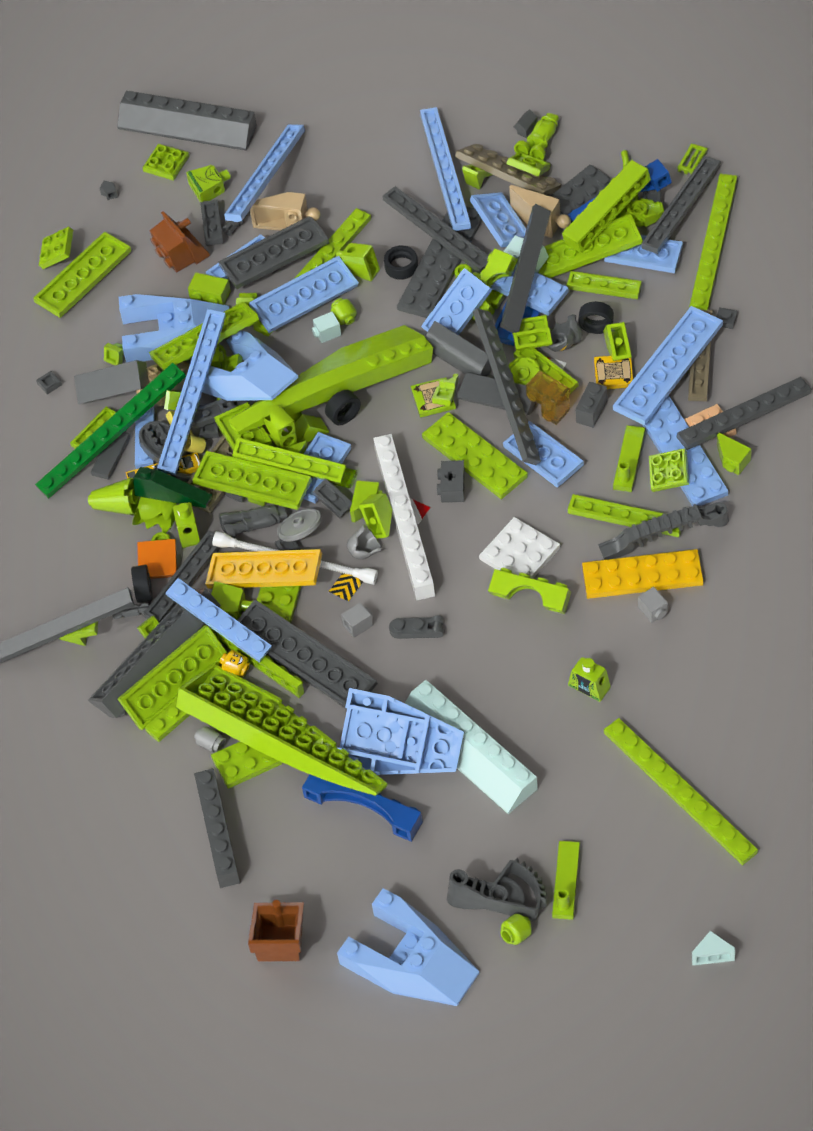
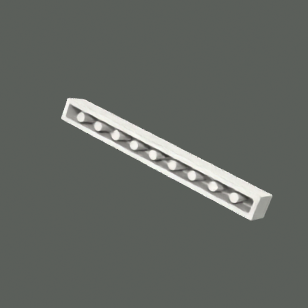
M392 434L373 438L375 453L392 508L394 522L416 601L435 597L433 580Z

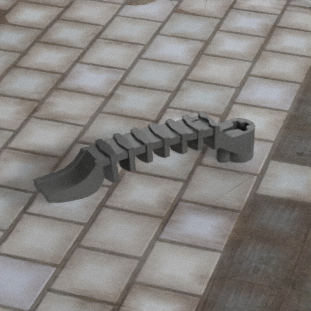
M721 502L708 506L693 504L689 508L683 507L682 510H674L669 514L664 513L662 516L653 517L649 521L644 520L638 525L633 524L631 525L632 527L623 529L615 538L600 543L598 546L604 560H609L631 553L635 548L634 542H637L640 547H644L643 539L647 538L649 542H652L653 535L657 534L659 537H663L662 532L664 531L672 534L673 528H678L682 531L683 525L686 524L689 528H692V523L696 521L700 526L714 525L716 527H723L729 521L727 507Z

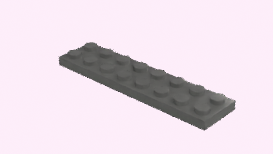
M466 206L471 229L456 232L471 243L482 222V218L476 209ZM447 211L442 221L452 228ZM432 239L397 304V310L427 318L442 299L455 274L454 270L460 264L461 259L435 239Z
M254 600L237 620L272 645V648L266 654L267 656L344 708L346 707L349 688L371 692L378 684L377 680L257 600Z

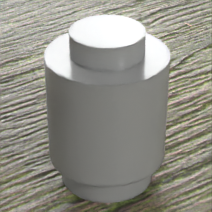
M206 726L202 729L199 728L194 737L197 745L211 752L222 750L226 741L222 734Z

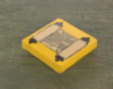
M611 356L594 357L597 384L607 386V389L627 388L632 382L631 358L613 361Z

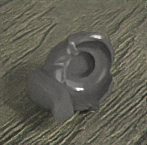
M575 314L568 316L567 322L556 323L554 328L550 330L552 345L547 346V348L555 352L563 351L581 341L582 329L576 321Z

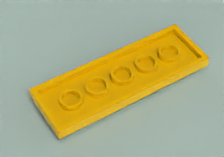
M320 549L213 553L205 585L208 589H213L215 581L238 588L316 585L322 552Z
M698 549L582 563L587 599L646 592L652 587L658 591L703 585Z

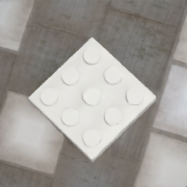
M513 517L479 555V559L494 569L506 568L511 570L512 574L519 575V573H525L533 579L558 552L560 544Z

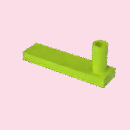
M626 425L613 490L632 492L645 435V428Z
M559 841L552 918L571 920L574 918L580 842Z

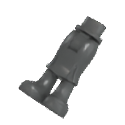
M275 505L261 506L248 511L241 510V512L219 513L222 530L232 538H236L241 532H250L255 529L270 527L280 523L281 519L287 518L285 508L283 506L275 507Z

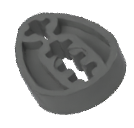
M152 421L140 429L139 444L143 451L159 464L170 425L162 421ZM150 430L156 431V436L160 437V443L163 446L158 444L157 438H154L153 432Z

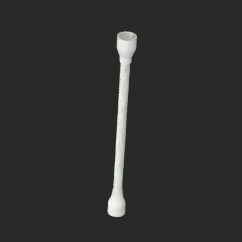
M219 531L215 532L212 543L213 546L220 548L240 547L254 552L280 551L238 541L236 538H232L228 534ZM322 560L320 563V568L350 574L355 578H359L364 583L375 585L378 570L353 569Z

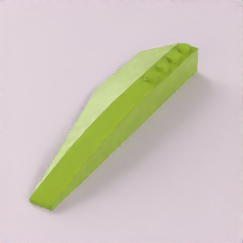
M405 325L347 345L299 374V378L273 400L257 401L229 419V424L238 435L265 425L263 418L271 421L269 406L271 405L281 406L288 415H292L327 402L332 396L342 390L354 392L430 364L432 362L433 347L424 335Z
M214 663L182 685L178 690L176 704L178 709L284 764L323 780L375 796L388 785L387 782L370 769L365 770L359 760L350 758L348 756L349 752L345 749H337L335 741L316 726L308 725L307 719L303 716L298 717L294 713V709L289 705L284 706L278 696L233 673L223 670Z

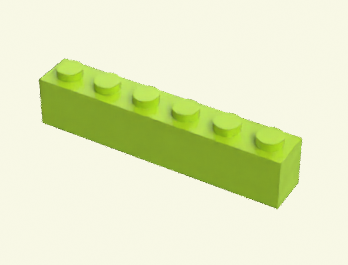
M633 160L625 165L621 172L600 191L599 195L587 205L582 213L577 215L575 220L564 229L562 236L565 244L582 253L651 180L648 169Z

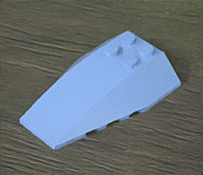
M349 688L345 707L347 712L340 747H337V749H345L349 752L348 756L350 758L359 760L365 770L370 769L376 775L456 772L463 740V731L390 696Z

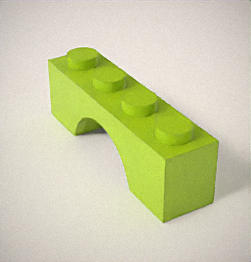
M494 248L493 252L488 256V263L485 269L480 273V280L491 288L498 279L511 277L518 259ZM488 295L479 309L489 311L493 316L495 309L491 305Z
M506 568L494 569L488 589L491 595L509 600L518 591L524 589L535 590L540 593L546 610L565 614L571 596V591L563 583L556 582V585L550 584L547 579L539 577L537 580L531 579L530 575L525 573H519V575L512 574V571Z

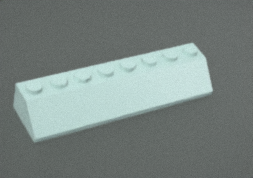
M427 680L411 691L405 704L464 732L457 769L507 814L511 813L538 789L537 777Z

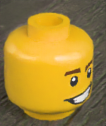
M231 650L228 654L224 653L219 662L222 664L221 668L239 677H244L250 666L248 657L236 650Z

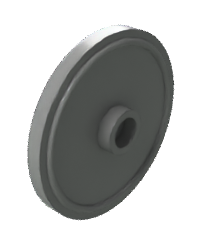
M307 508L289 515L280 523L277 528V535L282 541L286 542L302 540L320 525L322 516L317 509Z

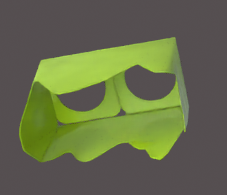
M269 406L271 421L263 418L270 433L268 436L278 448L286 449L297 442L294 420L281 406Z
M140 497L132 524L139 525L145 522L147 529L159 524L162 532L167 533L169 529L171 531L175 522L173 506L176 503Z

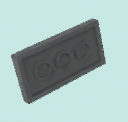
M590 164L550 197L560 200V215H568L589 200L597 197L600 191L612 179Z

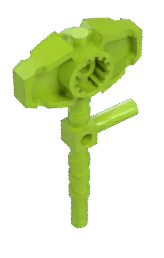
M627 150L621 152L623 167L630 162ZM637 194L613 220L631 214L637 227H647L656 223L664 213L662 202H654L649 199L639 200Z

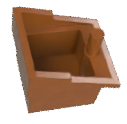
M162 211L161 214L164 220L149 230L152 236L150 240L156 247L155 252L160 258L163 257L168 268H173L176 273L194 262L197 265L210 256L209 252L186 228L191 224L188 218L181 222H175Z
M274 900L272 903H254L248 945L250 953H255L258 962L300 961L304 902H280L279 900Z

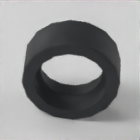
M395 246L384 255V268L391 278L399 280L410 278L418 267L417 254L411 247ZM398 258L411 260V263L404 267L391 265V262Z
M588 302L580 308L578 323L588 333L602 334L606 325L613 324V309L603 302ZM591 315H598L604 317L605 319L592 320L587 317Z
M350 390L337 392L328 401L325 407V414L335 425H344L358 414L361 408L360 399Z
M147 565L132 567L131 575L137 603L152 601V586Z

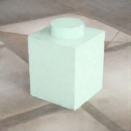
M333 312L313 319L314 327L311 329L314 337H318L321 343L341 336L340 324Z

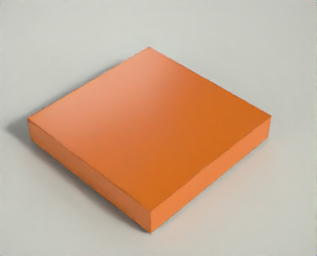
M175 539L137 542L138 566L147 565L150 579L168 578L175 574L177 571Z

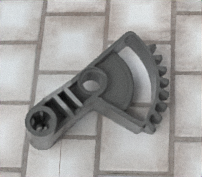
M516 858L515 860H509L493 883L478 880L476 877L475 879L470 878L461 869L452 871L449 877L447 902L451 906L461 909H486L509 916L517 913L526 916L530 921H535L539 910L547 906V893L545 892V885L542 884V878H538L537 872H532V866L526 868L525 861L520 864L518 858ZM510 873L517 875L530 886L536 898V908L524 906V892L516 881L508 877Z

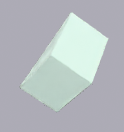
M711 931L692 951V965L735 961V948Z

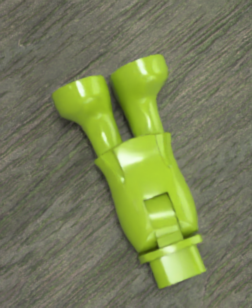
M551 113L542 116L534 126L532 133L527 137V141H518L514 146V151L516 153L523 152L543 160L546 155L545 149L548 146V141L558 126L557 121L559 117Z

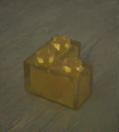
M539 371L526 384V396L531 401L541 405V416L546 421L557 425L570 411V388L542 371Z

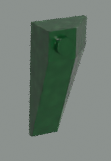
M140 467L133 477L135 496L178 504L190 502L192 506L206 508L212 499V494L159 470Z

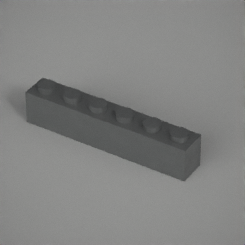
M214 768L196 772L194 776L219 886L224 888L240 884Z

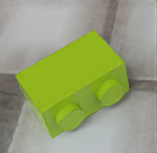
M196 272L188 286L190 299L221 305L225 304L231 292L228 279Z

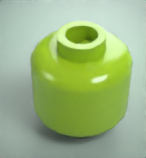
M339 298L332 303L330 312H333L340 325H350L355 321L357 310L349 299Z
M513 914L501 924V937L509 944L518 945L532 933L530 920L521 914Z

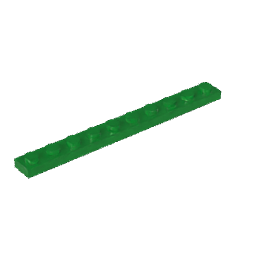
M174 363L170 364L35 484L36 487L49 499L166 395V391H171L186 377L185 373Z

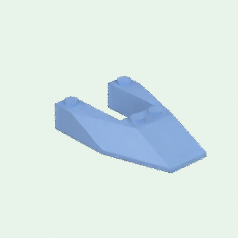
M140 294L118 297L123 324L158 319L159 331L122 336L126 363L135 360H153L149 354L150 351L202 324L207 309L224 312L229 309V306L194 299Z
M240 330L237 334L231 335L226 341L233 354H240L243 358L242 360L245 361L239 363L232 372L210 366L202 392L227 401L273 400L299 377L277 352L251 333Z
M383 888L372 903L373 914L375 917L405 932L406 935L389 958L348 937L337 952L339 964L393 994L458 1006L479 975V970L437 925L401 897Z

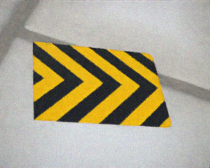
M342 573L328 592L349 602L363 581L350 574Z

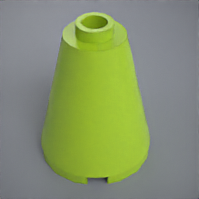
M133 478L93 490L88 496V504L95 510L135 515L139 503V496H135Z

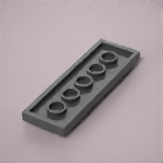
M308 216L218 262L220 268L234 287L239 289L328 244L329 238L316 221Z

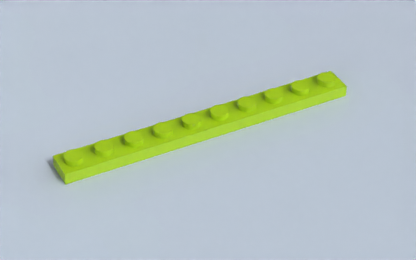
M719 174L689 308L691 306L699 310H708L736 188L737 175Z
M356 208L329 238V243L320 248L295 278L335 258L339 250L344 251L347 245L369 223L371 215ZM260 320L253 324L255 331L267 337L272 333L266 330Z
M620 718L604 729V734L742 866L758 854V849Z

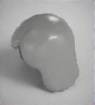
M362 525L347 542L348 551L356 559H366L382 550L380 543L366 525Z

